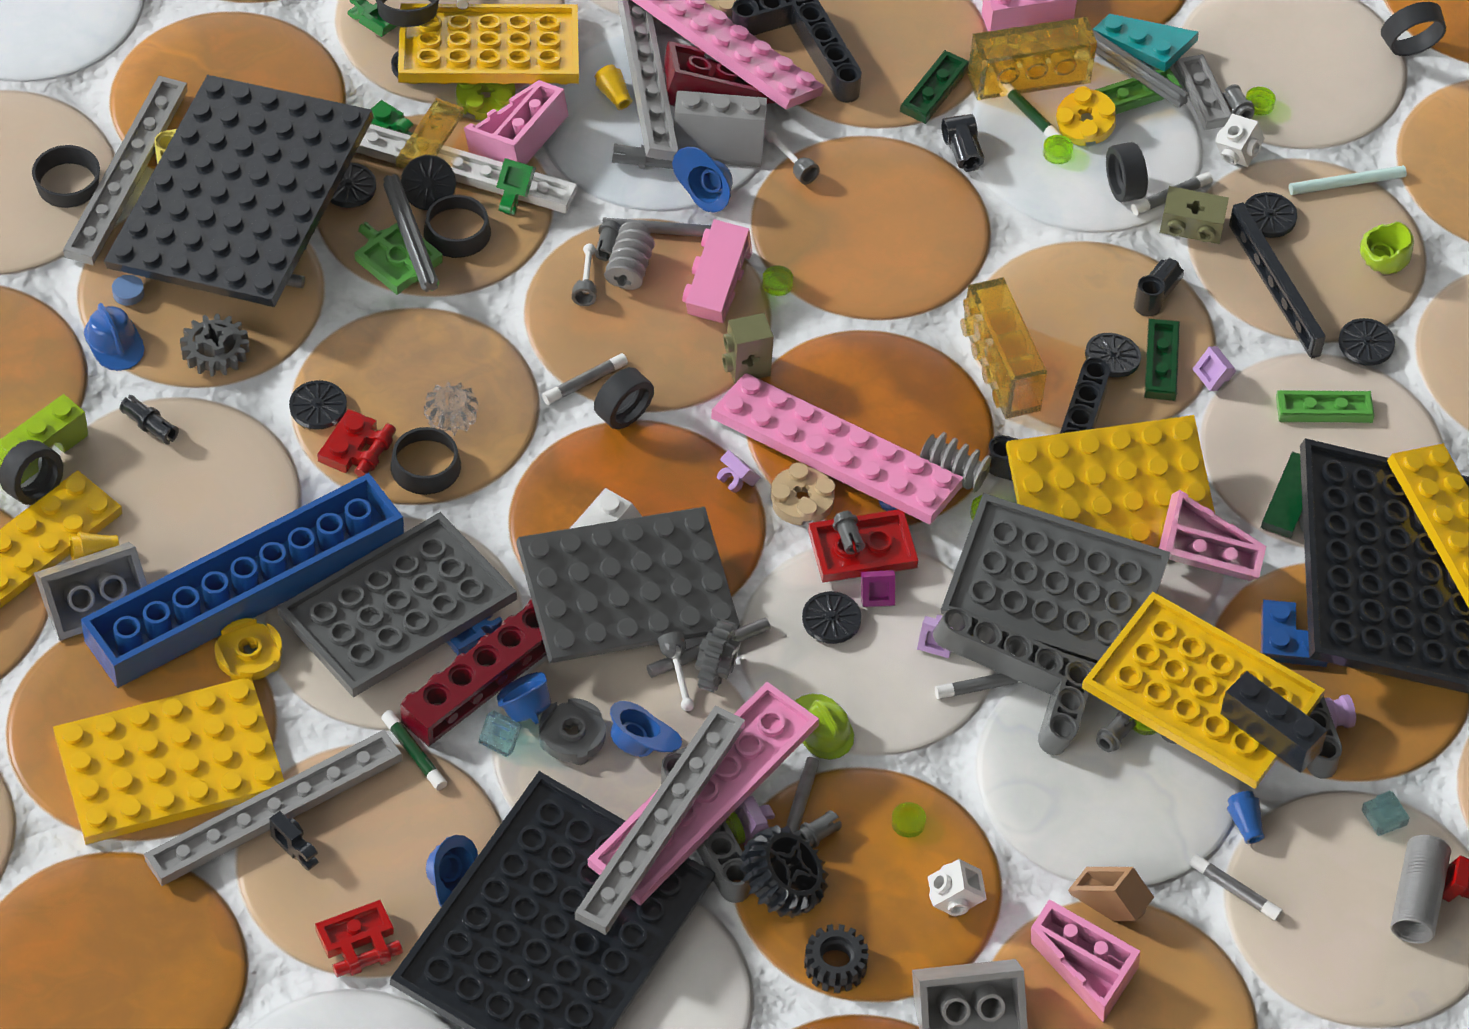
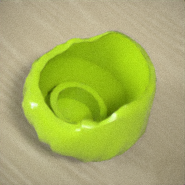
M1401 222L1381 224L1363 235L1359 251L1366 265L1370 266L1372 270L1379 271L1382 274L1397 273L1410 263L1414 237L1411 230Z

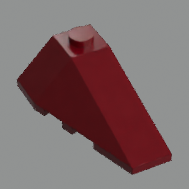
M668 41L663 74L670 105L675 107L677 91L767 98V104L776 103L721 63L705 57V52L701 49Z

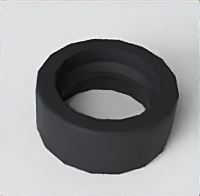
M1128 142L1109 147L1106 154V173L1115 199L1119 202H1126L1145 197L1148 190V173L1143 153L1138 144Z
M628 367L622 369L603 384L595 398L594 411L612 429L620 430L628 427L637 421L650 405L654 396V386L636 368Z
M27 440L20 442L8 452L1 464L0 484L2 489L22 504L33 505L60 484L64 467L61 456L40 441ZM42 457V466L38 476L32 483L21 488V478L25 469L35 459Z

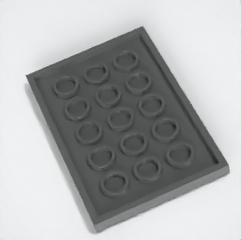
M983 493L942 604L941 614L944 615L946 610L952 607L962 608L1063 653L1097 663L1152 591L1158 592L1170 558V552Z
M705 507L518 537L516 541L549 664L658 645V638L670 632H683L685 640L707 636L708 632H713V628L716 627L718 620L721 619L736 623V626L740 627Z
M439 512L284 602L277 608L279 616L354 698L516 601L517 591L456 527Z

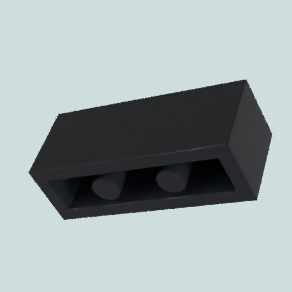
M1248 671L1225 692L1220 714L1301 773L1321 753L1328 730Z

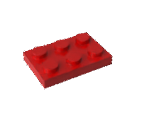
M899 509L857 516L858 523L856 525L865 543V548L857 552L856 546L852 541L855 554H846L839 532L833 528L834 519L808 524V533L822 583L861 577V572L890 570L895 572L918 568L919 560L905 513Z

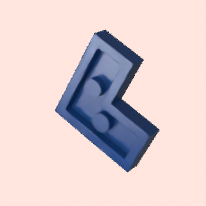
M1263 599L1261 610V653L1280 663L1327 667L1328 662L1309 658L1308 631L1296 629V603Z

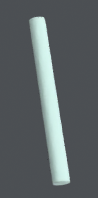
M1402 165L1289 184L1290 195L1403 178L1406 177L1407 171L1406 167Z

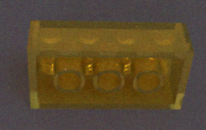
M1087 17L975 33L972 36L968 77L976 99L983 100L1006 96L1009 91L1002 84L1009 83L1020 94L1091 83L1097 41Z
M1004 277L968 285L967 298L963 300L965 312L964 318L960 320L963 335L970 339L973 358L979 360L982 366L981 371L984 382L990 384L992 388V397L996 408H1001L1005 419L1041 411L1047 370Z

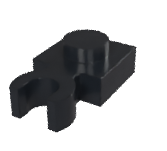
M281 811L269 818L271 837L292 858L296 857L307 871L319 863L314 857L318 854V851L311 843L306 842L302 838L304 835L303 829L295 819L291 818L289 820Z

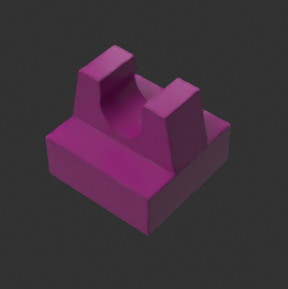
M894 570L861 572L862 607L895 606Z

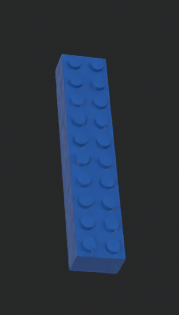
M367 473L82 618L84 642L115 686L119 688L220 636L224 627L231 622L257 617L403 534V516L370 473Z

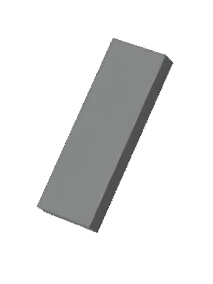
M1204 55L1178 59L1174 67L1186 92L1189 94L1190 101L1204 130L1224 127L1232 113Z

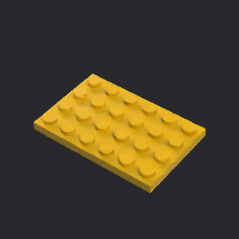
M401 3L400 9L413 10L429 4ZM438 4L436 16L428 23L415 27H400L398 83H498L505 85L509 83L533 84L540 80L546 83H558L561 85L579 84L578 4H468V7L464 10L459 9L457 4Z
M1194 415L1011 440L1006 443L1017 504L1159 548L1171 495L1178 490L1183 491L1189 495L1188 497L1203 507L1209 508L1215 514Z
M1153 591L1082 683V689L1254 789L1260 784L1278 759V756L1220 714L1225 692L1248 671L1309 716L1322 699L1325 691L1324 688Z
M252 677L53 726L85 845L236 806L285 781Z

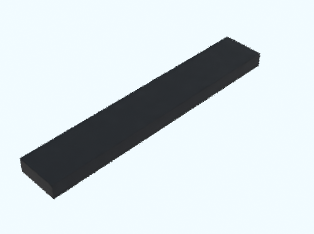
M1244 203L1233 205L1229 227L1311 359L1321 356L1326 338L1324 332Z

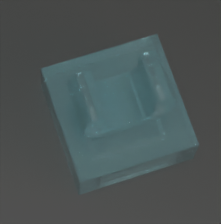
M492 710L486 716L478 743L508 757L514 751L522 724Z
M1391 791L1377 795L1376 798L1364 802L1361 809L1378 836L1408 825L1410 819L1395 794Z

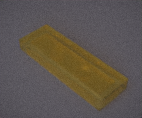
M436 98L397 156L396 166L404 169L416 157L422 155L437 156L464 115V107Z

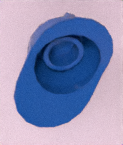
M684 147L679 149L674 155L672 162L674 174L701 209L713 213L723 210L729 203L733 185L732 174L728 167L720 161L713 160L705 151L699 148Z
M103 303L98 304V309L90 316L83 332L94 357L102 366L109 370L122 371L134 367L142 359L145 349L143 340L135 325L121 308L114 306L105 307Z
M535 672L520 677L509 683L498 693V706L504 709L511 720L523 722L531 719L535 724L539 723V714L551 705L547 679L543 672Z
M618 701L611 706L610 716L613 721L611 737L613 742L622 751L633 756L644 757L650 755L654 750L658 752H674L682 746V738L678 732L654 717L640 705L629 701Z
M463 835L447 837L440 845L435 847L426 862V875L430 883L435 886L436 895L441 907L478 856V850L473 841Z

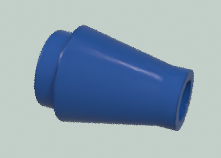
M1243 791L1230 796L1227 800L1229 804L1227 811L1242 834L1245 843L1253 844L1263 840L1265 836L1262 829L1259 798L1254 796L1253 791Z

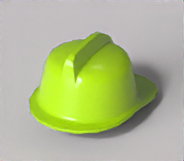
M812 693L802 695L794 700L819 718V726L802 742L811 754L821 759L832 760L841 758L850 751L854 744L855 734L847 713L832 698L823 694Z

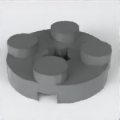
M578 698L568 699V703L557 705V702L551 704L542 713L539 720L540 747L558 760L572 762L576 765L585 764L604 745L606 724L602 718V713L594 704ZM573 726L578 727V734L575 735L567 734V731L564 730L565 727L571 729Z

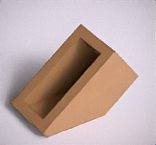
M1086 867L1068 890L1073 897L1112 921H1137L1145 914L1147 906L1154 899L1153 894L1134 867Z

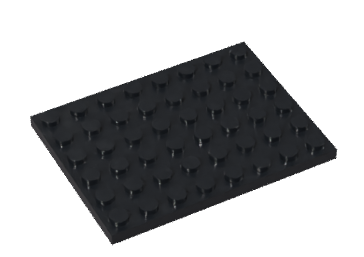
M207 75L104 260L107 269L275 307L374 119L372 110Z
M1305 438L1300 444L1309 658L1469 694V608L1387 462L1388 457ZM1462 475L1467 486L1469 487V477Z
M538 771L391 976L390 985L464 1029H614L713 882L716 873L688 857L641 906L630 898L606 935L575 920L576 910L600 876L588 867V858L625 820Z

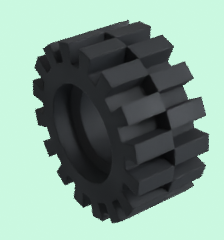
M833 924L827 925L826 932L819 928L816 930V937L812 934L808 944H806L804 960L806 975L808 979L813 977L812 984L816 987L820 982L823 983L822 990L828 992L829 986L834 987V993H840L841 986H844L846 992L852 990V983L857 987L861 983V977L864 978L866 974L869 956L867 943L864 944V937L861 934L855 937V929L850 928L848 932H845V925L839 924L838 930L833 929ZM838 950L846 953L850 961L845 966L834 967L824 962L823 955L828 951Z

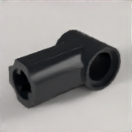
M967 114L943 118L941 121L943 140L946 145H951L958 167L964 169L965 172L975 171L984 164V155L977 139L978 131L974 115Z
M1170 257L1166 260L1161 259L1149 275L1139 279L1134 300L1136 312L1143 316H1154L1160 312L1162 302L1184 276V270L1180 267L1178 261Z

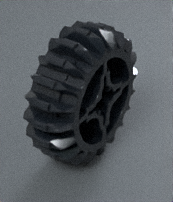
M775 825L774 827L759 831L744 846L745 850L740 856L743 864L739 869L746 874L743 882L750 885L751 890L749 894L755 893L759 898L758 905L765 903L768 912L777 911L780 918L783 916L793 918L808 913L821 902L824 892L828 888L825 879L829 874L822 869L825 861L818 858L817 853L819 849L814 850L810 846V839L803 840L800 830L792 832L789 826L780 828L778 825Z

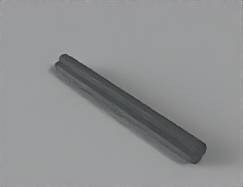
M1084 26L1077 31V40L1176 107H1181L1188 102L1189 94L1089 26Z
M396 174L392 176L387 175L383 179V186L420 286L426 292L429 290L434 291L438 288V278L401 180Z

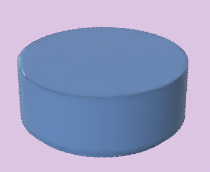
M122 275L115 279L112 284L114 300L125 306L140 302L144 297L142 280L135 275Z

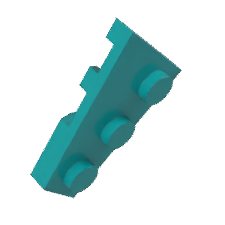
M1108 14L1093 28V30L1135 58L1164 72L1198 41L1199 37L1198 31L1114 14Z

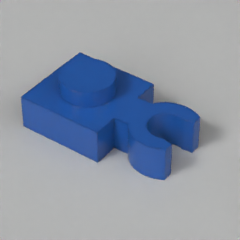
M492 614L446 643L457 656L461 653L466 654L477 645L478 641L486 633L491 634L501 627L502 618L498 617L492 621L487 620L493 616Z

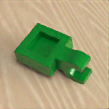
M367 0L349 1L355 6L348 10L347 14L355 20L359 19L360 24L380 37H383L397 27L387 23L380 17L377 3L373 5Z
M383 100L371 108L374 116L371 124L414 136L412 132L408 131L413 127V123L409 119L404 118V113Z
M508 158L504 159L496 188L504 190L498 211L515 215L518 207V196L528 197L536 167Z

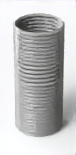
M1418 835L1409 839L1407 843L1390 926L1392 933L1397 938L1406 942L1426 943L1435 936L1451 855L1450 846L1438 837Z

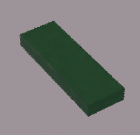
M944 50L900 106V112L926 124L970 69V61Z
M1150 318L1148 320L1144 398L1176 400L1180 321Z
M1293 451L1261 524L1262 529L1290 539L1303 511L1300 454Z

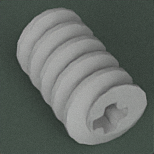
M626 222L621 225L615 245L612 248V254L609 257V263L606 266V272L604 273L605 279L610 284L626 290L640 288L643 283V277L646 274V268L649 265V259L652 256V250L655 247V241L650 236L648 227L639 222Z
M943 432L938 438H935V435L932 434L926 440L919 457L929 460L930 463H935L941 468L951 471V473L962 476L963 487L966 489L973 487V491L977 492L988 475L991 456L987 455L982 461H979L980 450L976 449L971 455H968V444L965 443L958 450L957 438L952 439L947 444V433Z

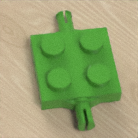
M364 222V225L361 224L359 226L358 232L364 235L368 242L354 252L357 263L396 295L413 283L419 282L397 223L381 231L374 229L368 222ZM423 239L433 268L443 262L442 253Z

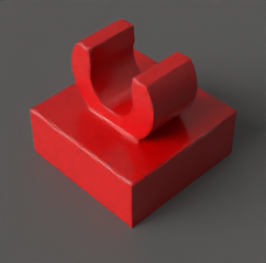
M1462 855L1457 857L1448 866L1442 899L1447 902H1451L1458 895L1469 899V859Z

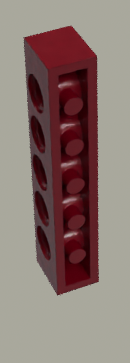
M532 599L523 610L515 616L507 617L501 627L491 634L484 635L475 647L466 654L461 653L449 667L441 673L437 672L432 675L427 684L418 691L409 693L400 704L401 723L428 747L547 655L540 628H532L539 627Z

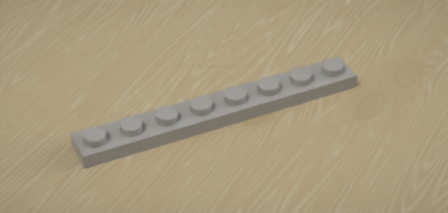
M617 0L646 157L673 161L674 155L678 152V146L653 17L632 0Z
M158 76L63 249L64 258L94 265L155 152V137L160 132L167 130L188 91L187 83Z
M716 705L714 706L576 910L575 920L605 935L607 934L745 728V719Z
M382 730L144 853L145 862L161 886L269 831V818L277 812L281 811L290 820L401 762L402 753L386 731Z

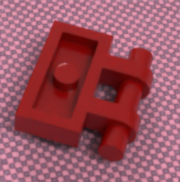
M348 409L318 452V462L344 473H347L353 464L357 466L354 471L355 474L361 477L377 467L379 456L383 450H388L393 443L392 437L396 432V428L387 423L382 430L376 432L377 420ZM366 444L370 445L368 451L361 452Z
M381 899L315 923L316 933L328 959L340 954L344 958L343 961L332 964L337 978L346 974L351 976L359 974L364 967L378 962L380 965L391 961V957L403 953L399 940L386 944L383 939L394 934V927ZM369 943L372 944L374 949L356 955L354 949Z

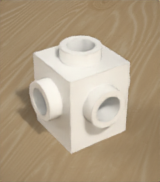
M1232 114L1224 128L1219 130L1215 143L1221 158L1225 162L1232 165L1237 163L1248 167L1253 157L1259 154L1261 144L1265 138L1258 121Z
M960 859L944 865L939 871L928 876L929 897L933 907L954 917L965 914L970 908L987 899L981 869Z

